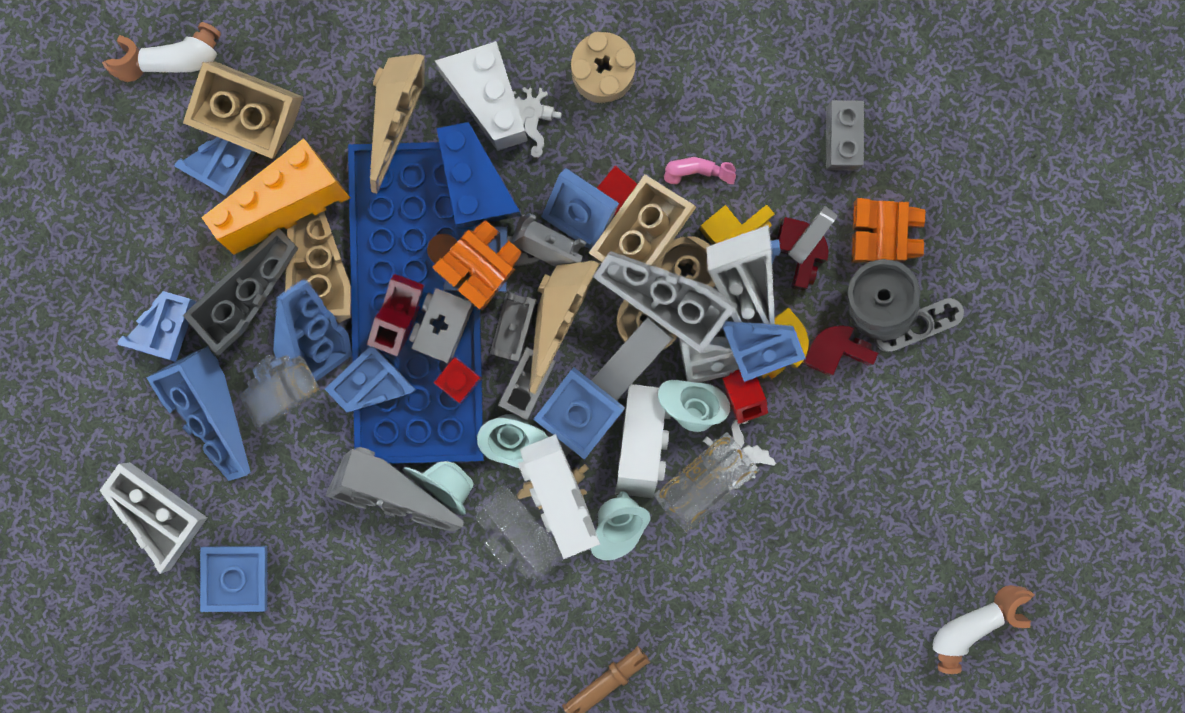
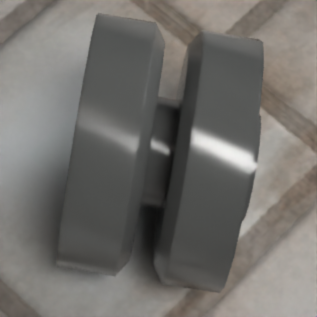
M881 259L870 261L859 268L851 278L848 289L850 319L857 330L871 339L881 341L897 339L907 333L917 321L921 291L918 279L910 268L893 260Z

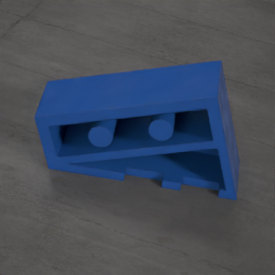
M466 122L437 128L456 226L460 229L480 225L485 220L490 223L520 217L521 213L470 123Z

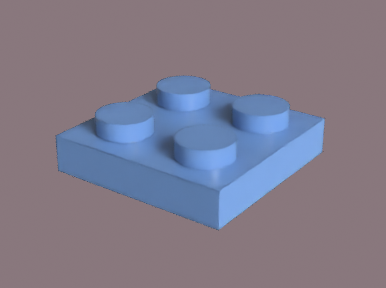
M565 168L557 178L541 217L573 239L577 240L580 238L586 241L585 247L591 250L610 224L619 203Z
M573 368L533 420L552 435L556 434L561 442L585 460L625 407L576 368Z
M267 546L200 547V612H265L267 610Z

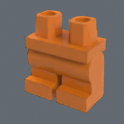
M857 198L854 201L853 230L872 231V233L856 231L853 234L851 263H869L870 261L881 259L903 263L907 259L923 257L924 239H908V227H924L925 209L909 207V202L874 201Z
M486 220L477 226L473 232L468 229L449 252L432 267L453 287L458 288L462 284L458 291L480 310H484L507 279L514 273L515 269L513 266L522 254V251L509 240L498 253L492 250L488 245L500 232Z

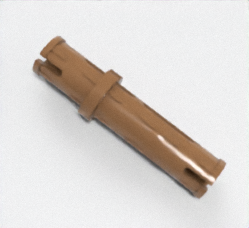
M639 646L635 647L633 651L618 663L612 662L609 665V670L567 703H564L562 705L566 713H586L621 684L623 686L628 684V679L650 663L649 658L644 652H641L642 649Z

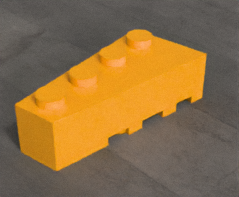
M303 138L201 218L215 238L235 255L266 240L278 228L284 227L288 229L297 225V220L311 213L317 215L325 211L326 206L336 201L342 203L351 197L320 156Z

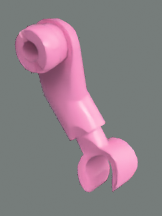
M698 157L671 161L667 164L664 174V180L674 185L680 183L682 176L697 173L707 177H711V175L717 176L732 185L736 179V169L733 164L724 162L721 166H717L715 162Z

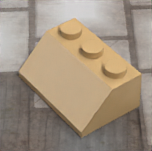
M202 62L183 123L273 159L294 126L303 96L218 62Z
M644 174L589 254L600 265L609 252L612 251L655 266L696 209V206Z

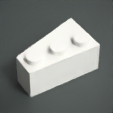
M496 41L435 61L439 73L456 93L462 104L468 109L497 151L528 141Z
M767 225L706 247L708 271L719 293L737 305L731 314L734 322L775 324L769 226Z
M631 384L628 388L615 494L625 491L630 496L653 498L658 480L664 481L666 462L660 461L661 449L667 450L669 431L663 430L664 419H670L671 415L660 404L658 387Z
M555 434L521 448L520 452L523 461L518 463L521 474L525 481L531 480L533 488L529 490L536 507L542 506L544 511L541 514L547 532L552 531L563 559L600 545L589 510L557 435Z
M130 462L118 464L100 489V492L123 524H126L137 538L136 542L142 549H145L155 563L154 566L160 574L172 569L207 520L205 515Z

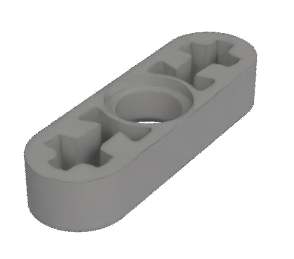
M947 298L919 309L918 316L923 317L927 323L924 333L920 335L915 334L910 329L905 333L910 338L905 341V335H902L897 339H893V346L889 342L883 343L881 340L874 339V343L880 350L885 352L898 350L958 325L963 319L964 309L961 303L955 299ZM945 304L948 308L954 307L956 313L952 315L953 321L950 322L948 318L935 321L939 326L935 329L934 320L928 313V310L932 309V315H937L944 311L943 305Z

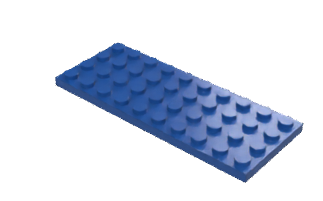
M439 142L399 143L377 194L371 192L370 185L372 144H348L349 196L351 197L349 199L352 361H355L369 347L367 343L374 318L383 306L391 277L397 274L425 285L419 302L420 308L413 325L414 328L416 323H422L426 312L422 311V306L427 294H434L436 288L444 291V284L446 282L432 268L435 263L431 261L427 252L430 240L438 234H449L459 241L468 229L472 231L474 226L459 229L455 224ZM445 291L447 293H450L452 295L469 301L460 292ZM474 305L454 357L461 360L482 377L481 310ZM442 316L440 321H433L432 325L437 328L435 334H439L440 330H447L448 325L444 322V316ZM412 330L398 356L379 350L416 390L405 396L355 410L354 449L356 450L357 447L369 449L375 453V457L381 458L387 463L484 461V454L477 444V434L483 425L482 380L463 403H459L434 383L449 363L411 349L414 343L409 341Z

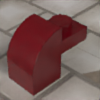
M784 217L781 221L777 237L780 243V253L788 254L810 224ZM824 236L802 264L797 262L791 288L804 291L808 288V284H814L818 267L813 266L814 261L820 263L828 261V245Z
M397 274L391 277L383 306L374 318L367 345L395 356L399 355L415 323L425 285Z
M838 325L818 332L810 340L806 359L801 364L832 376L842 355L871 366L874 365L879 353L872 351L873 345L855 337L853 342L849 339L854 328Z

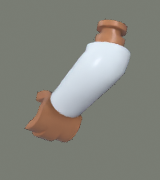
M201 22L198 26L200 32H195L193 37L186 36L183 41L175 44L141 48L140 50L132 40L119 35L117 42L127 52L126 55L121 59L106 60L102 64L111 75L125 82L137 80L144 72L180 73L198 71L201 69L202 62H213L217 53L214 50L216 45L214 39L218 40L221 33L215 27Z
M1005 586L998 591L993 603L945 624L939 629L933 640V650L938 653V659L942 661L938 663V671L946 674L961 673L962 666L959 662L962 661L963 655L968 654L969 647L985 635L1004 625V620L1017 628H1030L1031 621L1023 614H1015L1018 606L1027 603L1035 594L1025 587Z

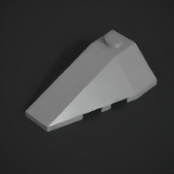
M612 251L609 252L593 278L700 353L704 351L737 307L735 303L708 285Z
M357 447L356 450L351 449L344 455L326 493V497L366 509L367 505L382 506L381 509L384 511V514L394 517L395 515L406 516V513L412 514L411 520L416 523L451 532L463 528L464 524L462 519L389 463L375 457L373 451L362 447Z

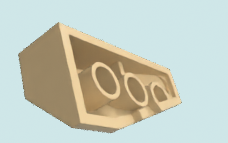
M413 54L388 58L384 69L379 68L376 72L373 86H376L370 171L371 192L375 194L380 189L425 85V56Z
M323 211L317 215L311 213L297 220V225L287 229V237L299 249L286 267L285 291L302 279H305L322 299L324 306L336 317V321L341 323L351 318V285L325 212Z
M587 261L561 264L556 266L551 276L544 275L537 290L542 293L537 308L529 392L536 394L587 294L599 263Z

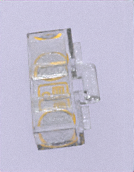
M267 355L253 367V373L256 378L246 383L248 388L239 394V397L255 428L258 429L284 417L320 391V388L303 357L298 356L290 360L288 355L276 359L273 355Z
M726 432L660 488L654 496L664 511L687 533L711 511L715 514L739 494L737 489L748 482L760 469L744 449Z
M506 482L501 484L474 508L478 513L474 516L477 522L486 531L490 528L494 531V534L483 543L503 567L514 558H517L519 563L516 567L527 580L533 577L538 582L564 560L555 539L547 532L521 499L517 498L515 492ZM500 536H503L514 549L510 554L497 540Z

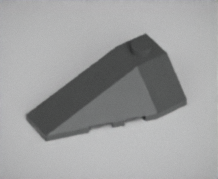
M278 228L182 316L219 356L244 333L299 248Z

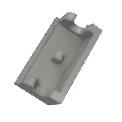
M531 213L520 216L511 243L517 248L555 267L561 264L581 262L583 256L578 254V251L586 245V241L580 238L574 241L536 222V216Z
M510 292L506 293L490 355L520 362L537 304L536 299L518 296Z

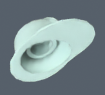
M668 380L662 383L658 389V399L661 406L683 428L689 431H705L712 425L724 421L730 413V402L727 396L719 388L711 384Z
M505 414L489 420L481 426L477 434V444L487 458L519 468L518 463L523 461L520 449L548 438V436L539 428L528 424L522 417L515 414Z
M447 461L437 462L423 473L408 467L403 468L404 473L409 478L431 492L448 509L461 516L466 514L463 503L473 488V481L458 465Z
M621 491L616 498L606 501L599 509L596 533L600 545L591 548L592 554L598 559L615 560L628 554L636 546L650 521V513L645 508L639 507L638 503L630 498L625 491Z

